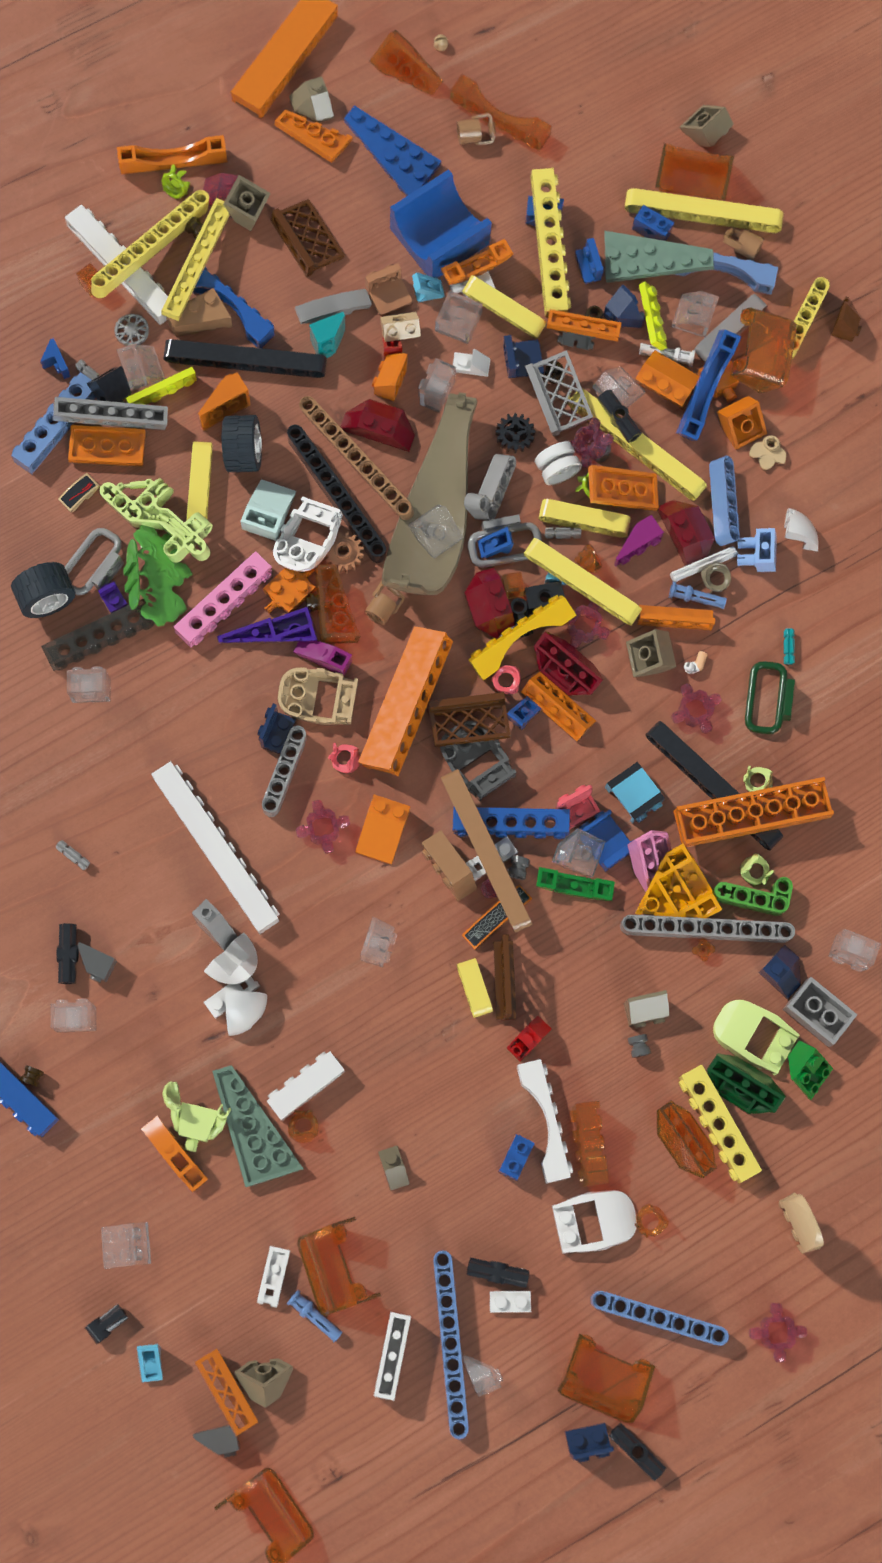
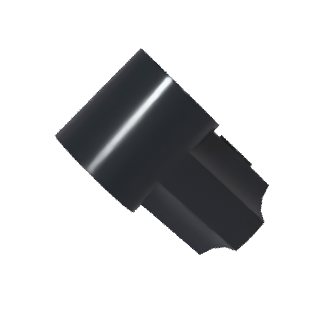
M522 598L514 599L510 607L516 627L518 625L517 622L523 617L529 618L527 602ZM515 605H521L524 608V610L521 612H517L514 610L513 607ZM533 630L523 634L521 637L533 634Z
M117 1304L102 1317L99 1316L89 1323L85 1330L97 1345L106 1339L115 1328L126 1321L128 1316L121 1306Z

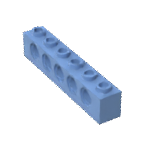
M81 372L78 376L72 378L68 388L61 391L58 396L94 400L96 398L87 385L91 379ZM76 393H82L78 397L74 396ZM53 403L48 407L47 413L37 420L32 431H28L25 434L22 443L15 446L11 454L13 461L30 474H33L68 432L71 425L74 424V422L62 421L51 424L53 421ZM47 434L45 438H39L40 435ZM30 448H36L33 452H27Z

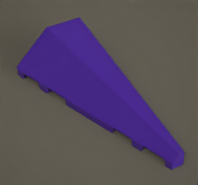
M308 607L274 619L268 618L217 636L219 643L318 640L315 624Z

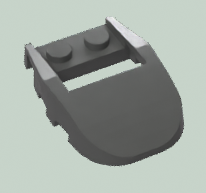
M466 721L464 724L470 730L476 725L473 721ZM457 725L449 731L453 732L457 728ZM481 726L475 731L479 736L485 735L487 732ZM460 728L455 735L465 738L469 733ZM445 733L441 740H446L450 735ZM498 740L440 746L441 752L451 771L459 770L468 791L479 801L511 778L516 777L515 769L512 770L509 758L504 753ZM491 750L499 762L468 782L461 773V770Z

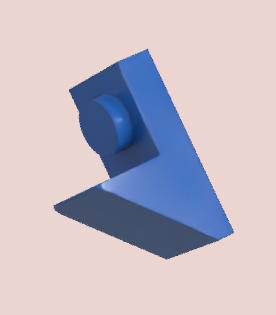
M54 338L50 339L41 358L42 368L46 369L54 365L57 374L61 373L64 379L71 377Z
M510 527L503 528L477 541L481 558L484 559L500 552L509 554L514 545Z
M527 696L507 713V716L520 730H523L527 723L539 713L541 707Z

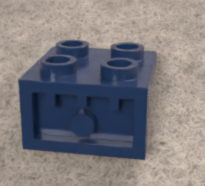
M511 335L504 336L503 350L508 379L529 376L525 366L542 361L539 340L512 342ZM543 366L539 367L540 374H544Z
M273 703L272 707H268L264 717L266 722L260 726L257 736H259L258 740L260 741L261 748L281 754L289 731L294 727L296 719L279 713L277 704Z
M605 1422L565 1431L569 1455L578 1463L589 1461V1456L596 1455L598 1458L608 1457L610 1452L614 1451V1447L609 1442Z

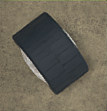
M256 415L225 416L222 423L221 436L222 455L226 471L258 472L262 460V439L258 417Z
M45 562L32 566L17 575L11 584V589L23 616L28 618L46 617L59 612L67 607L76 596L75 589L64 565L57 562Z

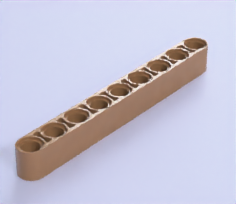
M304 396L299 402V407L308 420L400 519H411L414 515V509L409 500L314 398ZM313 404L311 409H305L307 405ZM325 417L322 422H317L318 418ZM331 430H337L334 435H329ZM348 442L347 447L340 448L342 443ZM360 455L359 460H352L354 456ZM367 468H373L369 474L364 472ZM379 481H385L381 487H377L376 484ZM391 494H397L395 499H388ZM403 507H409L407 512H400Z
M457 769L442 776L441 780L514 932H519L533 925L459 770Z

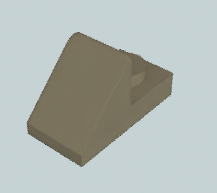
M394 1146L379 1151V1157L390 1190L409 1185L410 1183L398 1147Z

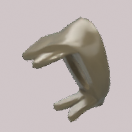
M713 563L701 571L702 580L705 586L712 590L710 591L711 594L726 590L731 582V573L725 564ZM714 571L721 572L724 575V583L718 586L713 585L710 581L711 573Z

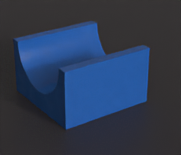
M450 170L445 171L390 207V230L427 276L437 279L443 275L441 268L455 261L458 263L465 261L490 245L491 221L488 218L479 221L470 213L457 192L453 174Z

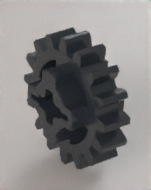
M514 413L513 417L507 414L506 419L501 418L500 423H497L498 430L495 433V436H498L497 443L502 442L501 448L506 446L507 452L511 449H514V453H517V449L524 452V447L530 448V442H534L533 436L536 433V430H533L534 423L529 424L530 418L523 419L524 414L520 417H517V413Z

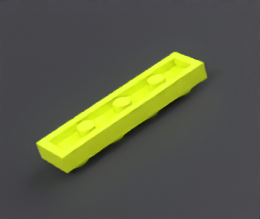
M644 281L639 284L650 343L662 351L667 348V337L663 330L664 322L660 315L661 308L657 300L658 293L654 286Z
M190 367L127 397V403L146 405L150 402H157L167 394L171 395L184 386H191L197 381L196 373L193 367Z

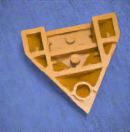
M682 843L666 852L635 914L708 918L721 911L722 907L695 858L685 844Z

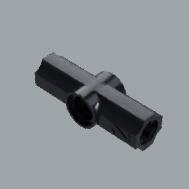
M611 389L602 392L597 400L609 415L611 424L618 428L628 443L637 440L642 432L630 417L628 408L620 403ZM616 414L622 415L623 418L616 417Z
M59 924V945H57L56 951L59 984H76V963H78L79 959L77 924Z
M470 1257L466 1275L484 1278L487 1281L505 1285L506 1283L526 1288L530 1271L511 1267L506 1263L492 1260L489 1262Z
M621 1422L608 1435L653 1481L664 1473L666 1467ZM641 1446V1456L634 1457L632 1454L633 1448Z

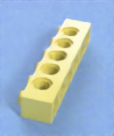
M703 1065L680 1076L679 1086L684 1093H688L690 1097L688 1101L693 1110L697 1109L701 1125L704 1128L707 1127L711 1143L717 1145L720 1150L718 1153L723 1163L728 1164L730 1168L728 1172L732 1180H737L738 1183H741L761 1172L762 1169ZM695 1084L702 1086L703 1093L701 1095L694 1092ZM705 1102H710L713 1105L712 1112L705 1111ZM716 1119L723 1123L721 1130H717L714 1127ZM725 1137L732 1139L733 1145L731 1148L724 1145ZM735 1155L742 1157L743 1163L741 1166L734 1163Z

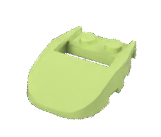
M733 1000L727 1003L722 1008L713 1026L714 1037L723 1048L758 1069L764 1068L773 1072L772 1075L775 1076L779 1073L793 1045L800 1036L776 1014L745 1000ZM764 1016L779 1025L780 1028L761 1060L745 1050Z

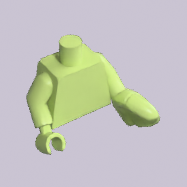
M171 1081L163 1089V1099L165 1105L171 1110V1120L174 1129L179 1133V1136L187 1138L184 1150L196 1152L199 1141L207 1143L208 1140L214 1139L224 1129L227 1116L231 1112L230 1107L227 1112H224L222 1110L223 1104L220 1105L218 1110H213L184 1102L181 1103L177 1082Z

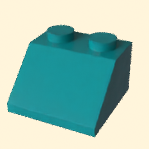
M344 312L309 324L310 341L316 354L329 358L336 353L345 333Z

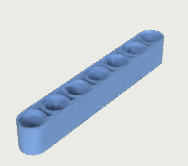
M596 1291L590 1298L591 1305L598 1310L710 1344L721 1346L729 1338L727 1330L723 1327L605 1291ZM599 1294H602L606 1299L603 1306H598L595 1302V1298ZM619 1300L625 1304V1309L622 1312H618L615 1309V1303ZM638 1306L644 1309V1316L642 1318L635 1316L634 1312ZM657 1312H661L664 1316L661 1324H657L654 1320ZM677 1318L682 1319L684 1323L680 1330L674 1327V1321ZM696 1324H700L703 1327V1332L699 1336L694 1333V1326ZM716 1330H720L723 1335L722 1340L719 1342L713 1338Z

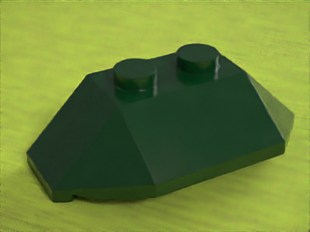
M717 1053L707 1068V1073L719 1095L748 1114L775 1113L786 1098V1095L771 1077L737 1056Z

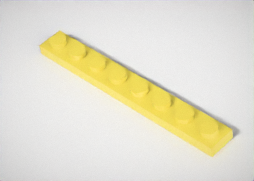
M216 198L161 310V315L179 321L230 216L223 206L225 201Z

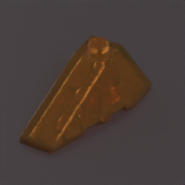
M397 30L388 34L370 59V62L383 74L395 77L397 80L406 82L430 95H433L443 82L412 44Z

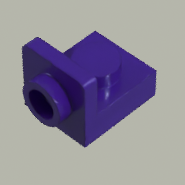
M115 582L106 583L98 590L111 615L128 606Z

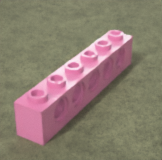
M255 551L174 626L175 633L190 648L193 645H198L206 633H211L215 630L220 620H225L229 617L230 611L233 608L242 605L246 596L255 593L259 584L270 579L272 567ZM255 573L256 577L248 578L247 575ZM240 585L243 588L240 591H235L234 587ZM222 598H228L229 602L223 604L220 603V600ZM210 610L216 612L213 616L206 615ZM195 623L202 624V626L199 629L193 628V625Z

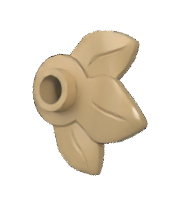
M767 436L762 442L755 443L749 452L750 457L759 458V465L763 470H769L775 462L784 464L786 460V452L780 447V441L775 436ZM771 443L774 447L771 448L768 444Z

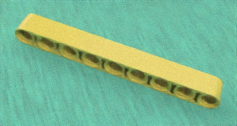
M629 189L626 194L625 210L631 213L638 214L642 206L645 205L666 218L770 233H778L782 230L783 211L780 209L642 189Z
M204 190L194 192L97 272L91 280L92 294L96 298L107 296L184 232L188 221L192 217H202L208 211L209 194Z
M582 388L593 415V419L588 420L590 424L654 473H657L658 476L688 499L695 501L707 487L704 480L644 434H641L632 443H628L618 428L611 424L609 415L597 398ZM576 391L570 400L578 402L581 396L580 393ZM567 402L569 407L574 411L576 405ZM579 407L576 412L581 417L588 415L587 410Z

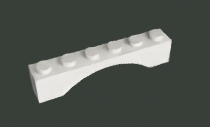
M541 1059L517 1065V1071L521 1086L537 1100L547 1122L548 1145L541 1163L545 1182L547 1184L570 1178V1173H573L571 1162L566 1160L565 1153H568L566 1142H562L560 1137L563 1130L561 1123L556 1121L555 1114H558L556 1103L551 1101L550 1095L553 1094L551 1084L547 1083L545 1075H548L546 1064H542Z

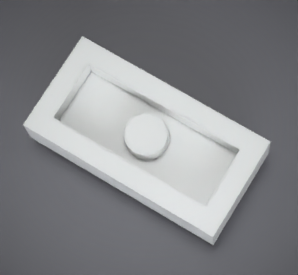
M490 1291V1312H531V1291Z

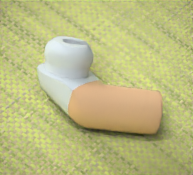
M702 651L698 652L696 661L685 663V672L694 674L702 671L708 654Z

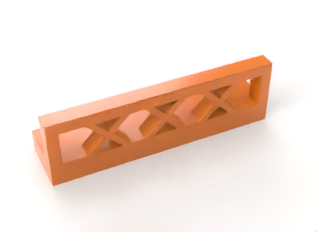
M550 309L546 328L618 342L621 322Z
M639 605L642 611L637 617V625L712 630L715 624L713 610Z
M541 672L533 676L521 691L524 696H528L540 706L541 711L576 741H579L585 732L596 722L593 717Z
M218 1349L197 1360L195 1364L234 1434L237 1436L258 1423ZM208 1360L214 1371H206L202 1362ZM215 1377H218L224 1391L215 1388ZM226 1395L232 1402L234 1409L227 1408L224 1404ZM236 1414L239 1415L244 1424L240 1429H238L235 1423Z

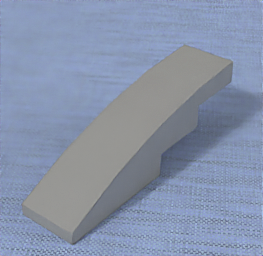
M361 289L316 299L296 306L295 311L300 324L320 321L344 312L345 315L352 314L353 310L370 308L372 303L367 290Z

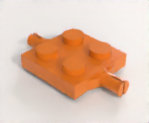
M284 568L263 588V591L271 598V602L264 608L265 611L270 614L276 607L283 609L287 613L295 611L306 600V597H309L310 593L316 591V587L308 580V577L315 570L299 572Z

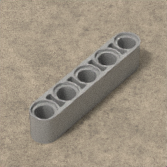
M756 294L751 295L695 347V353L706 362L719 330L726 329L740 335L765 312L768 305Z
M294 726L290 729L264 795L262 808L264 814L268 817H274L279 813L306 744V731L301 726ZM301 733L303 737L300 740H295L293 735ZM293 750L296 752V755L288 757L286 753ZM282 768L290 770L286 775L280 774L279 771ZM280 785L283 789L277 793L273 791V787ZM274 803L276 807L273 810H268L266 805Z

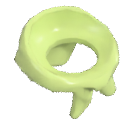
M749 765L747 773L743 778L747 791L752 792L771 788L773 786V772L762 767L751 769ZM756 773L762 774L766 779L764 785L761 787L752 786L750 783L752 775Z
M757 853L746 858L740 866L742 878L752 885H765L766 881L774 873V870L769 871V864ZM754 863H758L763 867V875L758 879L753 878L749 872Z

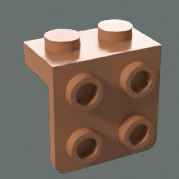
M399 263L388 265L378 272L373 271L365 276V287L380 316L387 315L412 304V298L401 278Z

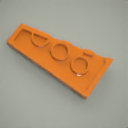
M284 110L275 120L274 124L331 163L353 139L351 135L347 134L344 136L339 134L338 130L333 128L329 130L322 127V124L318 122H309L307 118Z

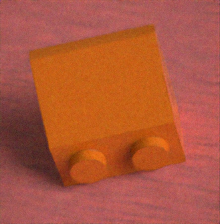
M408 354L387 355L385 361H381L378 369L380 371L379 376H375L372 383L374 395L395 402L407 372Z
M750 396L717 411L721 428L736 450L767 434L760 404Z

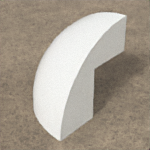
M788 508L784 528H786L785 538L804 542L803 549L818 551V535L812 522L801 512Z
M242 933L231 942L222 954L212 960L204 972L211 978L225 984H238L247 980L255 972L258 963L253 943L245 933Z
M225 991L229 1036L246 1032L262 1017L267 1004V994L251 991Z

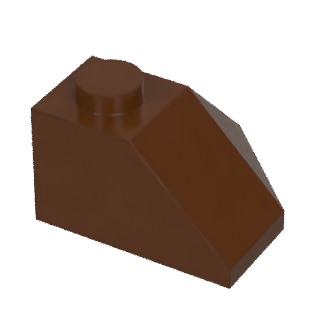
M845 296L841 304L832 336L852 342L855 336H859L862 326L859 325L861 317L847 296Z

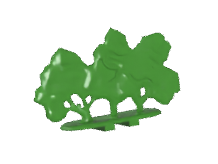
M140 525V529L136 530L133 535L140 544L141 549L138 551L137 543L134 539L130 540L127 548V564L123 569L124 576L128 577V581L124 586L125 593H129V605L132 610L137 608L141 595L146 602L140 610L141 615L145 619L153 620L158 627L164 626L166 622H174L178 619L179 615H182L187 610L183 599L172 591V587L180 586L184 582V578H189L193 573L186 564L172 562L164 553V545L171 538L168 533L160 537L153 527ZM173 549L170 554L176 553L177 549ZM148 550L149 554H143V552ZM138 557L145 560L142 571H139ZM139 575H144L149 580V585L144 590L140 589ZM146 593L154 596L156 602L149 600V596Z

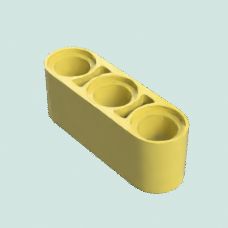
M476 958L458 963L457 969L473 1017L476 1018L493 1012Z

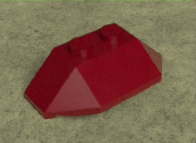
M371 399L347 411L340 426L345 432L407 452L410 451L415 438V433L404 410Z
M675 500L660 505L657 511L684 565L687 566L708 557L715 538L699 506Z
M495 568L477 572L464 594L475 627L497 640L503 636L501 633L504 630L515 627L513 613L502 580Z
M545 631L534 645L539 671L567 695H591L604 680L596 666L566 640Z

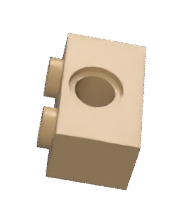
M416 312L380 317L382 335L385 342L421 337L419 318Z

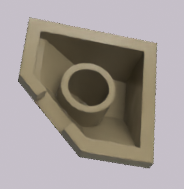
M323 77L305 81L289 96L294 112L300 116H307L311 118V121L318 123L334 118Z
M278 1358L270 1359V1363L258 1364V1361H249L235 1371V1376L250 1399L267 1408L281 1397L293 1371V1366Z

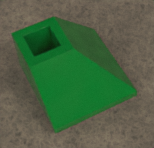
M798 1041L788 1055L791 1080L805 1096L812 1100L833 1068L816 1048Z

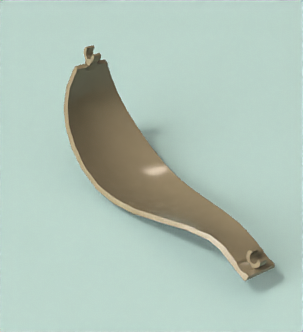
M459 392L458 395L452 393L448 395L437 431L407 497L414 509V515L409 520L398 519L387 551L382 573V584L386 587L417 595H438L449 584L458 566L464 545L467 523V509L464 506V499L468 494L469 431L478 402L476 398L467 397L466 393ZM403 507L401 513L407 512L409 507Z

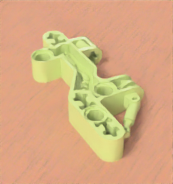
M161 478L155 481L151 479L130 482V484L118 483L116 486L113 483L107 482L100 487V494L104 500L133 527L140 528V525L149 526L154 529L165 530L171 536L163 548L170 561L180 562L188 553L199 561L209 558L210 549L203 539L210 533L213 524L199 512L193 514L184 523L171 510L162 508L172 496L174 490L168 487ZM124 488H147L136 500L129 499L122 492ZM148 501H152L150 505L145 506ZM122 503H126L124 507L120 508ZM132 512L137 516L136 518L134 516L132 517ZM197 545L201 551L197 550L195 546ZM173 549H177L176 553L170 554Z

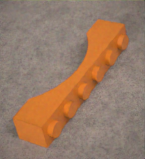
M224 135L205 137L191 145L173 149H149L136 145L117 147L121 174L171 169L172 165H175L176 168L227 163Z

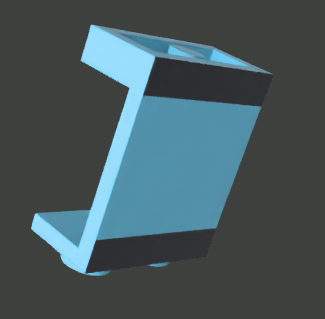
M638 761L607 782L605 786L609 793H614L632 817L630 820L632 824L636 821L638 823L648 817L647 813L651 810L655 812L660 809L665 799Z

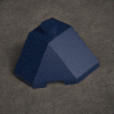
M624 284L620 286L604 309L605 319L621 322V327L642 328L646 319L643 311L639 312L637 306L639 302L636 296Z
M786 945L758 972L786 999L801 986L799 957Z

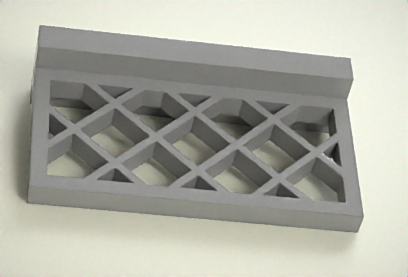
M567 350L538 363H531L525 366L553 437L559 435L562 431L593 419ZM566 357L567 364L565 369L555 366L558 359ZM544 365L551 367L548 376L540 374L538 368ZM554 368L563 372L559 381L550 378ZM566 373L574 377L571 386L562 383ZM549 380L558 384L554 393L546 389ZM560 385L569 388L566 398L557 395ZM572 390L580 393L581 396L578 402L569 399ZM555 397L564 400L561 410L553 407ZM567 402L576 405L573 414L563 411ZM579 407L587 410V416L583 418L575 416ZM562 414L571 417L569 423L561 426L559 422Z

